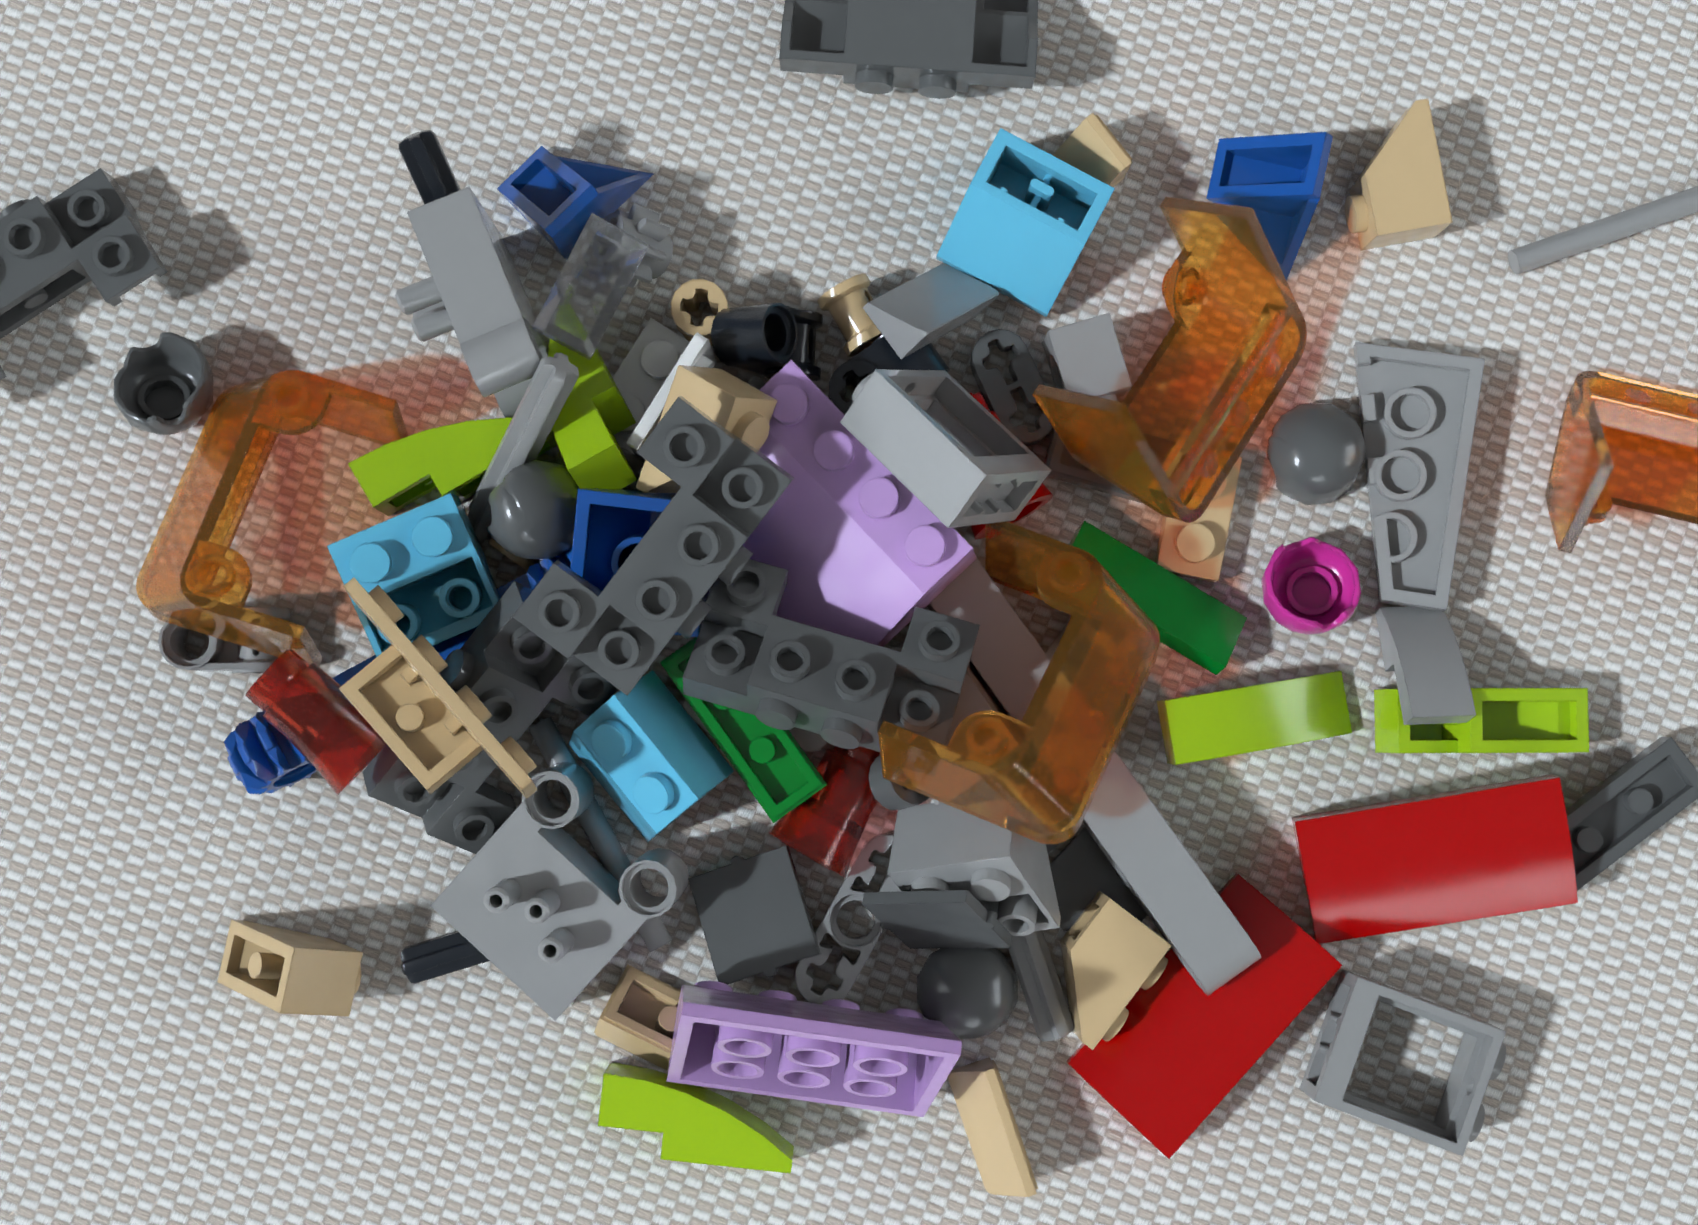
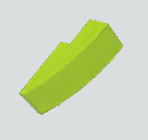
M567 300L557 306L550 335L548 357H554L556 353L567 355L569 363L578 367L579 377L553 425L554 436L567 470L579 488L622 489L637 481V478L614 435L637 422L571 302Z
M512 418L464 421L424 430L387 443L349 462L348 465L372 506L387 516L394 514L438 488L442 496L451 493L459 496L462 502L476 493ZM553 427L538 456L558 445Z
M1342 671L1157 701L1167 764L1171 765L1250 753L1352 733Z
M1471 688L1476 716L1467 723L1404 725L1398 689H1374L1375 753L1589 752L1588 688Z
M611 1062L605 1070L598 1126L663 1133L661 1160L791 1174L794 1146L766 1122L732 1100L701 1086L666 1082L667 1073L654 1069Z

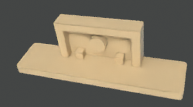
M354 577L343 585L352 600L391 643V646L343 684L339 690L423 787L432 794L484 750L526 799L534 794L537 788L528 774L537 767L536 764L511 736L500 744L483 725L492 717V714L467 685L463 686L456 693L439 674L448 667V664L423 635H420L411 643L395 623L402 619L404 614L384 590L377 585L367 592Z

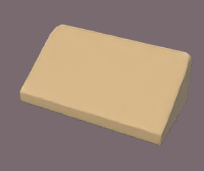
M627 964L598 1020L594 1031L595 1035L668 1071L681 990Z
M988 1057L953 1069L948 1076V1080L987 1192L993 1195L1030 1197L1037 1194L1038 1186L995 1061Z

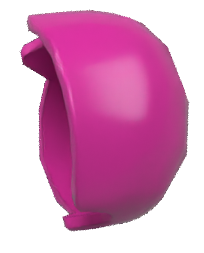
M1308 537L1285 546L1283 544L1274 551L1261 579L1263 601L1275 621L1291 632L1305 635L1322 634L1340 627L1353 615L1361 595L1358 568L1342 549L1319 541L1314 537Z

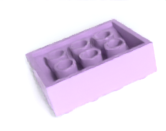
M790 360L760 389V391L778 401L769 422L768 437L759 451L793 476L794 479L743 546L753 553L750 558L751 560L788 570V581L776 614L777 617L884 647L911 621L915 607L924 609L977 558L973 547L954 528H947L840 423L845 415Z
M701 981L694 986L682 985L666 1082L924 1117L961 1056L962 1041L941 1021L923 1019L921 1013L911 1009L897 1008L888 1010L885 1013L860 1010L858 1004L848 1000L832 999L824 1001L822 1004L797 1001L793 994L784 991L766 990L758 995L733 992L729 985L721 982Z

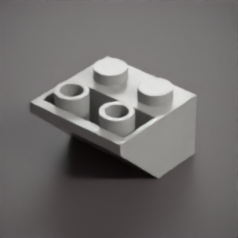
M1018 790L948 800L937 806L935 803L916 805L897 811L887 874L901 891L968 890L987 910L997 913V920L1012 936H1026L1034 931L1060 928L1061 916L1043 828Z

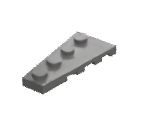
M1355 342L1353 348L1362 435L1365 441V467L1379 602L1444 612L1447 610L1485 359Z

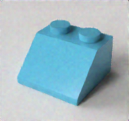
M653 670L641 677L628 696L619 691L607 700L573 731L568 744L647 843L734 772L733 768Z

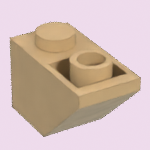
M1101 891L1096 894L1071 929L1060 940L1068 1005L1074 1024L1073 1032L1085 1045L1093 1050L1101 1039L1107 1042L1120 1031L1129 1015V1010L1125 1008L1140 987L1147 990L1159 979L1168 963V959L1164 955L1172 946Z

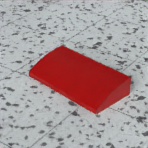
M1551 774L1292 818L1315 941L1319 944L1578 903L1573 851L1560 777Z
M1237 873L1234 874L1218 894L1255 944L1261 958L1207 996L1170 947L1164 955L1168 959L1167 966L1159 979L1147 990L1140 987L1125 1008L1129 1010V1015L1120 1031L1107 1042L1101 1039L1093 1050L1082 1043L1066 1061L1168 1159L1172 1157L1342 966L1339 961Z

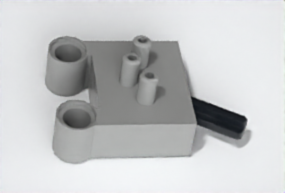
M432 130L414 133L404 138L399 143L398 149L424 205L408 211L407 214L432 276L397 290L395 294L397 303L404 314L410 315L413 313L411 325L420 341L425 342L454 330L466 364L483 397L494 394L504 417L513 418L541 359L548 356L549 349L502 235L470 186L462 190L460 189L436 134Z
M569 762L554 764L531 778L537 791L528 799L522 794V803L430 905L457 931L407 946L401 951L402 972L411 983H420L491 961L556 1021L647 919L663 915L683 895L688 885L689 875L687 867L681 857L671 850L657 848L647 851L625 869L619 882L561 828L588 810L594 797V785L590 775L584 768ZM549 780L560 781L570 791L571 805L568 810L558 809L548 800L546 788ZM643 869H655L662 873L668 884V894L666 896L658 897L646 892L640 879Z

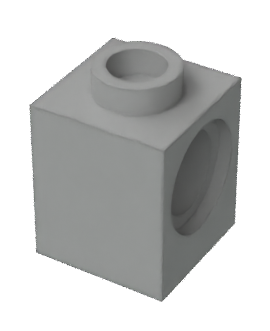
M1110 313L1048 330L1042 345L1062 411L1068 413L1080 409L1082 417L1089 418L1118 408L1117 398L1123 397L1132 387Z

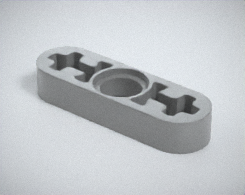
M879 834L864 844L815 931L821 954L798 962L795 975L796 985L800 994L808 1002L822 1004L824 1001L832 999L843 1000L850 992L884 929L880 927L881 922L876 917L872 929L866 935L851 937L844 934L839 928L837 914L840 908L850 901L863 902L864 892L868 891L855 889L851 886L858 876L869 885L876 872L875 863L869 860L870 855L874 850L885 853L890 845L892 846L894 834ZM889 875L885 877L879 888V892L901 891ZM829 933L839 945L848 949L859 950L860 952L855 961H851L843 953L836 965L835 971L838 978L842 979L841 984L838 987L827 984L822 992L812 987L814 976L811 972L807 971V968L811 963L822 966L826 962L833 946L821 944L820 942L823 936Z

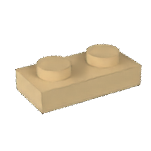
M1182 445L1167 504L1164 509L1155 563L1177 576L1212 583L1219 581L1242 457Z

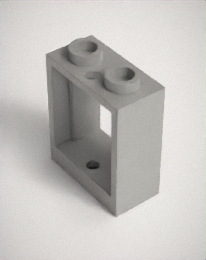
M875 369L873 373L865 377L858 384L852 395L853 404L840 421L947 528L1014 521L1051 472L1050 468L945 370Z
M1341 969L1300 1090L1315 1102L1463 1156L1468 1141H1474L1482 1129L1485 1109L1481 1103L1489 1080L1496 1079L1503 1068L1506 1058V1046L1503 1040L1506 1031L1485 1021ZM1377 1001L1464 1032L1434 1122L1347 1090Z

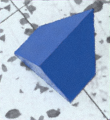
M1328 132L1221 138L1217 146L1206 199L1213 202L1282 278L1287 281L1320 200L1333 136Z
M541 146L497 190L566 259L598 228L601 221L607 215L614 213L654 174L555 156Z

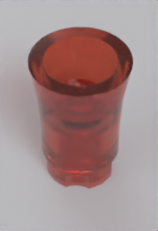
M287 649L254 682L245 695L261 710L266 711L263 718L303 754L317 769L336 795L339 796L386 746V743L339 690L342 685L336 682L315 662L308 665L294 650Z
M834 746V750L828 748L816 767L828 785L780 818L767 832L782 843L843 878H846L857 844L878 803L870 789L869 772L872 763L882 752L861 746L855 749H844Z

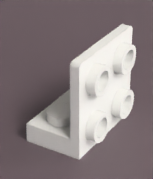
M650 318L613 376L619 391L637 422L614 435L620 447L645 461L637 451L658 425L678 365L713 368L716 364L709 339L697 332L689 342Z

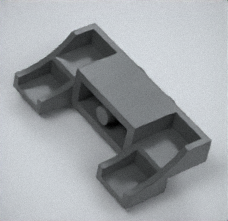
M785 0L779 54L780 71L843 75V83L855 84V88L864 93L885 94L891 92L893 87L918 89V93L922 96L937 99L953 97L956 95V92H968L969 84L1032 89L1036 77L1038 48V0Z
M98 169L48 202L36 196L31 200L17 201L1 211L0 339L91 280L105 302L115 307L123 302L120 296L154 274L161 277L168 272L146 237L132 204L115 178L103 169ZM0 366V380L7 376Z
M682 396L676 399L637 451L640 456L676 482L681 488L602 591L557 560L513 616L518 622L567 659L574 655L627 696L676 632L688 640L712 608V606L702 600L703 596L717 578L728 586L753 555L743 544L794 479L793 476L763 453L722 427Z
M749 559L729 586L719 578L716 579L706 600V603L712 606V608L704 618L682 677L684 695L755 715L763 724L775 729L790 730L796 727L820 734L826 742L840 748L855 749L861 746L939 769L977 640L979 624L915 607L902 650L899 652L777 617L776 614L788 581V570Z
M516 581L510 585L464 645L448 655L445 659L448 667L440 672V676L455 693L467 685L492 714V717L483 725L500 744L509 736L517 742L552 698L591 716L618 689L574 655L567 659L513 618L533 591ZM386 743L362 772L368 796L421 817L427 835L474 854L478 853L516 810L511 794L485 782L497 765L484 750L432 794L423 787Z

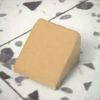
M1091 113L1081 122L1054 154L1056 158L1111 187L1116 186L1125 178L1132 164L1131 156L1097 114L1094 115V113Z

